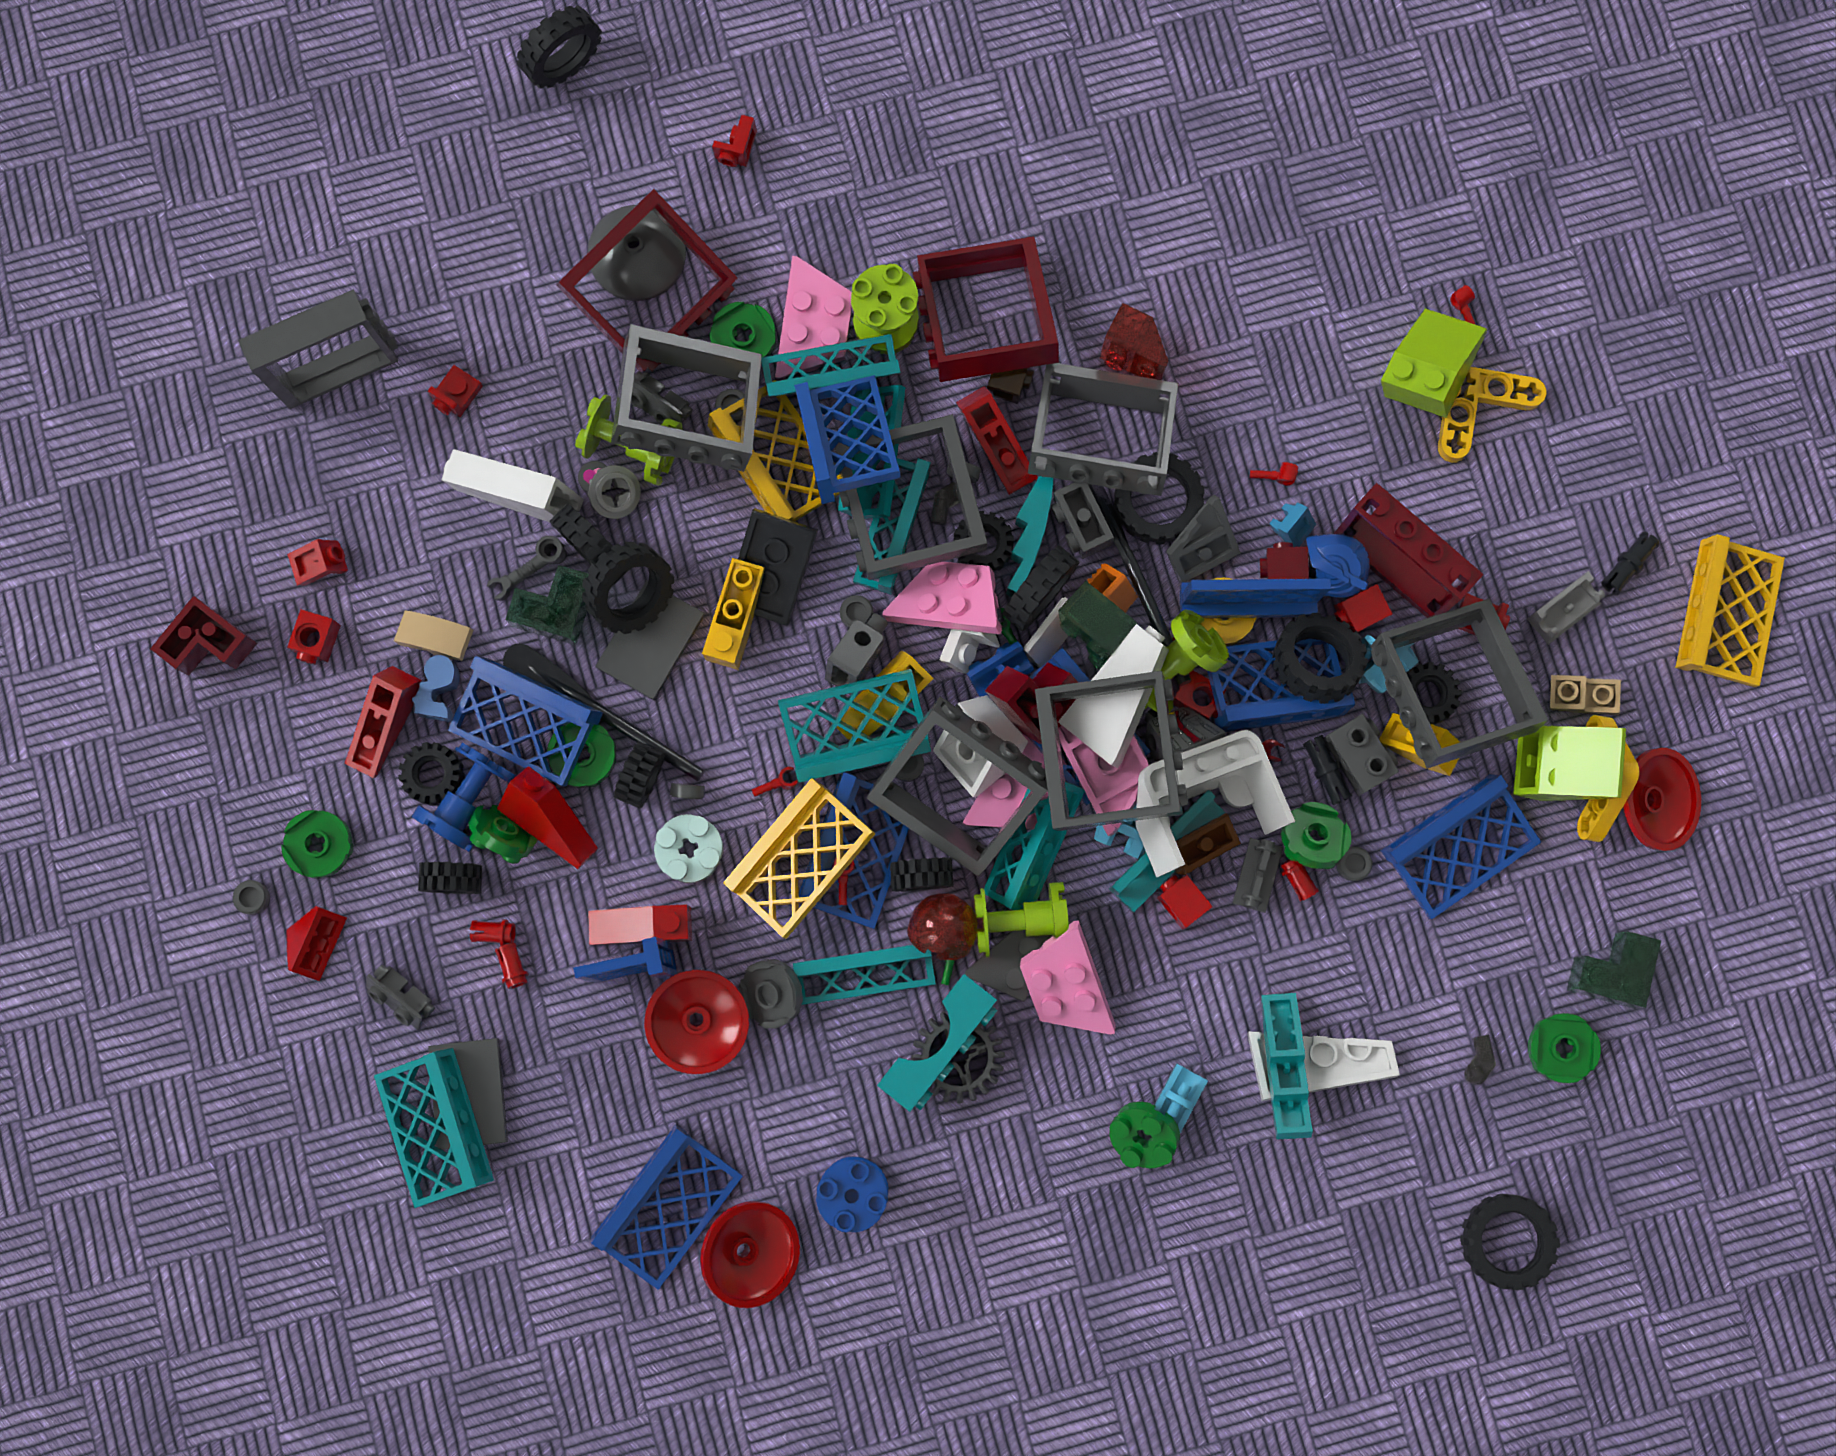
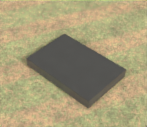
M647 580L641 588L634 602L643 594L648 584ZM672 595V598H668L666 603L669 605L664 612L661 611L657 615L659 618L653 623H647L645 625L646 628L637 631L635 629L630 634H623L621 631L615 633L595 666L598 670L653 701L656 700L705 616L704 612Z
M499 1038L428 1046L429 1053L448 1048L454 1049L483 1145L508 1142ZM433 1100L434 1118L437 1120L440 1110L437 1101ZM440 1132L436 1142V1147L441 1150L450 1148L448 1136L443 1132Z

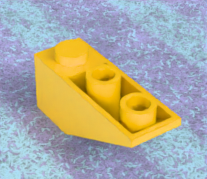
M732 558L702 651L706 661L739 670L749 638L765 567Z
M902 650L876 676L879 677L912 669L918 694L934 679L911 655ZM907 680L892 683L887 693L903 702L910 691ZM885 685L879 686L877 688L882 690ZM866 689L853 701L870 709L878 695ZM883 698L874 713L889 720L894 716L899 707ZM849 706L841 721L857 729L866 715ZM870 718L862 733L869 736L881 727L882 724ZM837 726L836 728L850 741L853 734ZM857 738L855 742L862 741V739Z

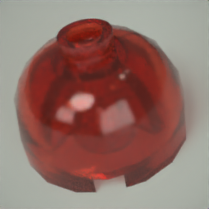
M938 893L925 897L914 908L907 928V935L910 942L919 951L926 954L928 949L937 953V959L957 960L970 953L971 947L976 940L978 922L973 908L966 901L954 894Z

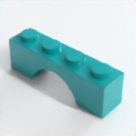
M963 974L942 1001L950 1021L949 1035L944 1046L935 1055L924 1060L913 1061L898 1058L877 1086L909 1112H911L914 1106L921 1110L933 1095L928 1088L937 1078L940 1082H943L954 1068V1065L949 1061L956 1052L959 1051L964 1055L975 1041L976 1037L971 1034L979 1023L986 1026L998 1011L993 1007L997 999Z

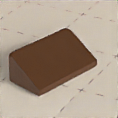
M1228 813L1222 814L1176 840L1185 865L1174 871L1176 874L1186 875L1241 844Z

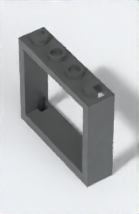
M354 289L238 340L251 371L289 409L398 362L394 352L398 346L391 330H388L384 321L380 320L379 315L375 309H372L368 299L364 298L361 300ZM360 325H363L370 334L368 337L288 372L277 363Z
M630 324L623 347L611 443L626 446L628 449L654 452L660 456H673L687 459L697 464L705 463L723 467L726 470L733 469L744 472L753 450L762 354ZM636 358L746 382L740 442L630 419L629 413Z
M1061 363L1046 365L1027 474L1162 496L1167 476L1179 383ZM1051 375L1061 377V379H1051ZM1160 394L1169 395L1168 398L1159 397ZM1051 395L1162 413L1155 467L1042 448Z
M953 414L891 429L889 432L893 445L941 433L966 524L968 538L875 561L857 489L839 492L843 508L850 507L853 519L847 520L851 540L858 538L861 551L855 552L860 572H867L868 580L987 550V540ZM872 435L865 444L877 448L884 439ZM838 443L835 447V453L843 456L850 447ZM844 467L838 474H841L842 479L853 476L852 470Z
M1490 598L1380 633L1371 645L1373 661L1381 668L1386 679V689L1389 695L1395 698L1400 709L1401 722L1409 729L1414 740L1415 752L1420 759H1423L1427 769L1535 733L1548 721ZM1471 625L1517 724L1441 749L1395 649Z
M1162 671L1035 689L1052 827L1054 830L1064 831L1183 814L1182 806L1188 805L1185 784L1179 785L1177 774L1178 770H1183L1181 749H1174L1172 737L1173 735H1179L1176 714H1169L1168 701L1174 700L1171 679L1165 680ZM1154 688L1170 804L1069 817L1055 702Z
M940 696L874 783L866 799L979 877L1046 794L1048 788L1046 772L1041 767L1042 763L1032 761L1022 754L1015 744L1002 740L992 733L985 723L975 721L965 714L958 704L954 706ZM935 724L1031 790L987 847L892 782Z

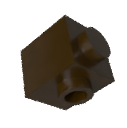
M1024 368L993 373L990 376L987 389L995 398L1018 404L1023 388L1030 389L1035 370Z

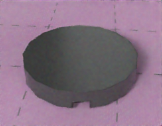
M764 959L748 966L745 970L744 979L740 980L739 991L747 1005L749 1018H754L756 1022L760 1023L757 1025L763 1028L776 1029L792 1022L800 1012L803 1001L802 986L796 973L787 964L777 959Z

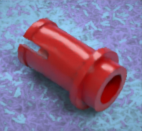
M1290 859L1280 865L1283 869L1281 872L1282 876H1287L1300 902L1319 892L1304 865Z
M503 919L502 922L473 920L470 926V930L484 931V933H470L471 942L500 943L501 946L514 943L516 926L514 923H509L507 919Z
M516 943L506 944L495 949L504 976L501 981L507 985L508 989L517 988L528 983L526 977L529 973L523 969Z

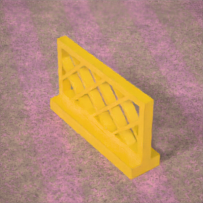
M765 385L758 389L756 418L757 415L777 419L774 434L754 430V436L772 440L769 455H765L752 450V455L745 471L738 472L765 512L796 521L823 504L821 503L819 490L814 489L816 477L813 465L795 462L798 447L809 449L803 420L786 395L776 396L780 402L778 412L759 408L761 398L767 395ZM744 398L723 410L720 407L709 414L707 426L715 437L740 442L742 426L736 425L730 415L740 409L743 410ZM783 408L785 409L787 414L782 413ZM780 420L796 425L798 428L796 439L777 435ZM801 434L806 441L800 440ZM775 441L795 446L792 461L772 456ZM761 461L767 462L766 468ZM771 463L790 467L787 482L775 480L769 474ZM794 468L813 473L810 488L791 483ZM837 475V480L842 479L841 475ZM779 488L785 489L784 495ZM789 490L808 494L806 505L794 511L787 500ZM839 492L834 493V498L840 495ZM812 495L818 496L816 499L811 501Z
M1717 534L1700 542L1675 668L1684 671L1695 670L1748 686L1758 687L1761 683L1785 557L1730 542L1729 537ZM1728 551L1737 553L1744 565L1735 572L1731 571L1726 562ZM1760 561L1772 564L1770 578L1765 581L1761 579L1754 567ZM1747 570L1756 586L1744 593L1736 576ZM1729 582L1737 598L1726 605L1720 595V590L1723 584ZM1759 590L1765 604L1764 609L1756 613L1747 597ZM1740 602L1749 619L1738 625L1729 609ZM1720 614L1723 615L1731 628L1730 631L1722 636L1718 635L1713 626L1715 617ZM1753 623L1759 634L1757 642L1750 646L1741 629ZM1734 634L1743 651L1731 657L1723 641ZM1716 646L1725 661L1717 667L1706 664L1708 650ZM1745 655L1752 664L1750 676L1743 675L1735 661Z
M811 778L726 878L723 884L740 896L779 935L787 939L876 833L842 804L824 785ZM829 801L835 807L836 822L820 823V811ZM843 815L849 820L843 821ZM856 826L863 832L854 844L843 845V827ZM836 828V846L820 847V829ZM813 830V848L798 850V837L803 831ZM836 852L837 864L829 871H821V853ZM814 854V872L798 874V856ZM791 856V874L776 876L775 864L781 857ZM814 878V891L809 897L799 898L798 879ZM791 880L792 898L776 900V882ZM759 883H769V901L757 902L750 893ZM792 904V917L782 926L776 920V906ZM769 906V913L763 907Z

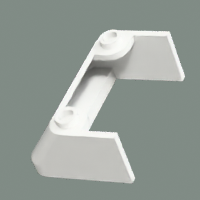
M1242 730L1181 753L1183 770L1177 771L1179 785H1186L1188 799L1205 793L1207 790L1219 787L1223 799L1230 806L1242 808L1252 804L1265 835L1295 822L1262 742L1255 733ZM1164 759L1147 766L1141 771L1138 778L1136 808L1170 804ZM1168 816L1135 821L1136 829L1156 877H1160L1185 865L1170 829Z

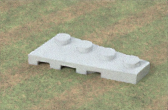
M1248 1031L1247 1036L1261 1100H1271L1264 1034ZM1303 1036L1306 1054L1304 1063L1309 1093L1395 1078L1400 1075L1392 1041Z

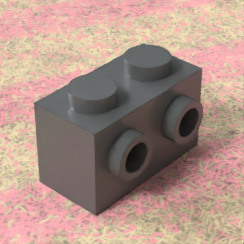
M1074 482L1054 492L1053 500L1055 504L1051 505V509L1057 522L1065 523L1069 531L1065 538L1073 553L1079 552L1081 558L1084 559L1113 545V534L1087 483Z
M1363 714L1324 737L1329 751L1334 759L1339 761L1341 770L1358 796L1399 772L1396 767L1398 765L1396 756L1390 748L1383 747L1378 739L1380 732L1376 724L1370 718L1366 720Z

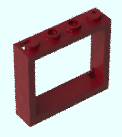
M655 189L649 192L556 284L622 354L625 339L574 286L651 210L657 214L719 280L667 333L688 337L689 334L685 330L693 322L699 326L712 313L709 307L717 299L722 303L735 290L732 284L738 279ZM636 358L635 367L640 372L645 371L647 368L653 371L661 363Z
M1034 236L917 255L918 271L912 272L913 280L917 289L922 290V296L918 297L920 316L927 315L928 322L923 323L925 342H932L933 349L928 350L931 370L937 369L940 382L1059 363V342ZM1024 267L1040 340L946 356L931 282Z
M1377 482L1334 532V534H1343L1348 527L1356 532L1353 538L1360 541L1366 548V551H1368L1370 569L1426 618L1448 612L1462 600L1484 575ZM1373 505L1376 510L1370 515L1367 513V510ZM1456 579H1459L1460 582L1453 587L1451 584ZM1432 600L1440 605V608L1435 613L1427 607Z

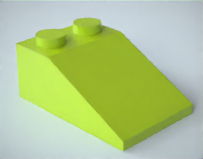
M1425 308L1395 350L1381 379L1384 396L1447 418L1485 338L1487 328Z

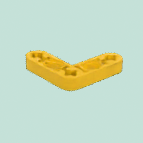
M1470 367L1466 381L1472 385H1469L1465 390L1464 398L1456 397L1451 409L1455 406L1463 407L1468 413V419L1465 422H1456L1452 419L1450 411L1447 418L1442 417L1438 441L1440 456L1445 461L1454 463L1461 461L1469 453L1478 403L1525 411L1533 410L1545 400L1547 393L1544 383L1534 377ZM1497 380L1503 383L1505 394L1503 396L1492 395L1488 389L1489 382ZM1530 387L1532 388V393L1537 396L1529 401L1526 394L1518 392H1524ZM1513 389H1514V391H1518V392L1513 396V399H1511L1510 396H1511V394H1512V392H1513ZM1455 431H1461L1458 434L1457 445L1462 448L1455 454L1452 453V447L1447 446V444L1453 440Z
M1598 715L1591 716L1586 724V727L1618 728L1613 718ZM1626 741L1621 798L1589 799L1577 823V832L1580 839L1595 842L1603 841L1638 781L1639 766Z

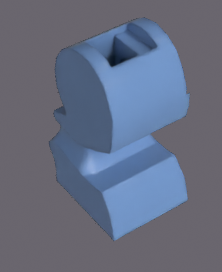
M435 655L428 659L424 666V673L428 681L420 682L419 690L412 698L415 704L414 713L422 718L452 722L454 716L451 709L443 702H436V699L441 693L457 689L460 680L457 665L448 657Z

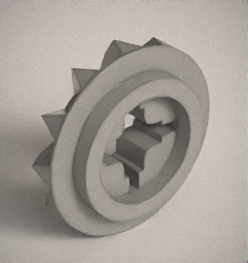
M609 465L598 469L594 477L589 480L590 486L587 495L590 499L591 507L601 516L618 519L629 515L636 508L640 499L641 489L637 477L629 469L623 466ZM612 481L615 487L626 489V491L616 494L614 502L610 496L602 494V492L611 488Z

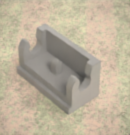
M1589 571L1527 618L1548 645L1601 604L1600 600L1605 597L1603 590L1597 592L1592 587L1591 583L1594 581V577Z

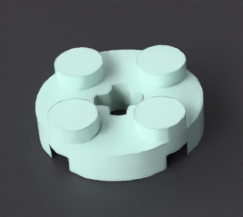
M691 814L680 815L669 820L657 832L654 845L655 858L661 870L672 879L684 883H697L710 877L716 870L723 855V841L716 827L705 818ZM688 839L691 843L698 844V849L694 850V857L688 858L686 854H680L679 851L684 846L683 842Z

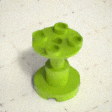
M897 264L877 265L865 270L853 282L851 305L854 311L853 326L858 340L892 334L895 353L904 350L911 344L919 324L917 286L912 277ZM886 343L875 344L870 347L874 351H880V354H887Z
M607 394L603 395L601 399L597 397L592 398L587 410V416L590 417L586 429L582 428L576 439L575 447L582 450V457L586 459L592 456L601 439L611 443L614 422L609 421L612 399ZM666 418L661 424L662 426L682 430V423L670 418ZM618 445L626 448V456L646 463L644 469V480L657 486L662 484L663 480L660 474L661 472L669 473L675 457L660 456L654 452L628 449L626 446Z
M1183 610L1171 621V630L1175 640L1166 647L1169 651L1161 668L1165 680L1172 679L1178 673L1187 675L1198 665L1207 671L1217 672L1228 662L1225 660L1229 657V652L1220 635L1213 627L1207 631L1200 624L1205 619L1191 610ZM1153 688L1145 709L1149 706L1157 712ZM1172 700L1168 701L1169 712L1173 709Z
M1049 883V900L1023 902V909L996 912H987L984 888H980V894L974 895L976 918H982L983 928L976 929L979 953L985 952L986 958L990 957L989 933L1025 930L1026 937L1052 935L1055 938L1065 933L1069 928L1067 901L1063 899L1062 895H1059V893H1064V883Z

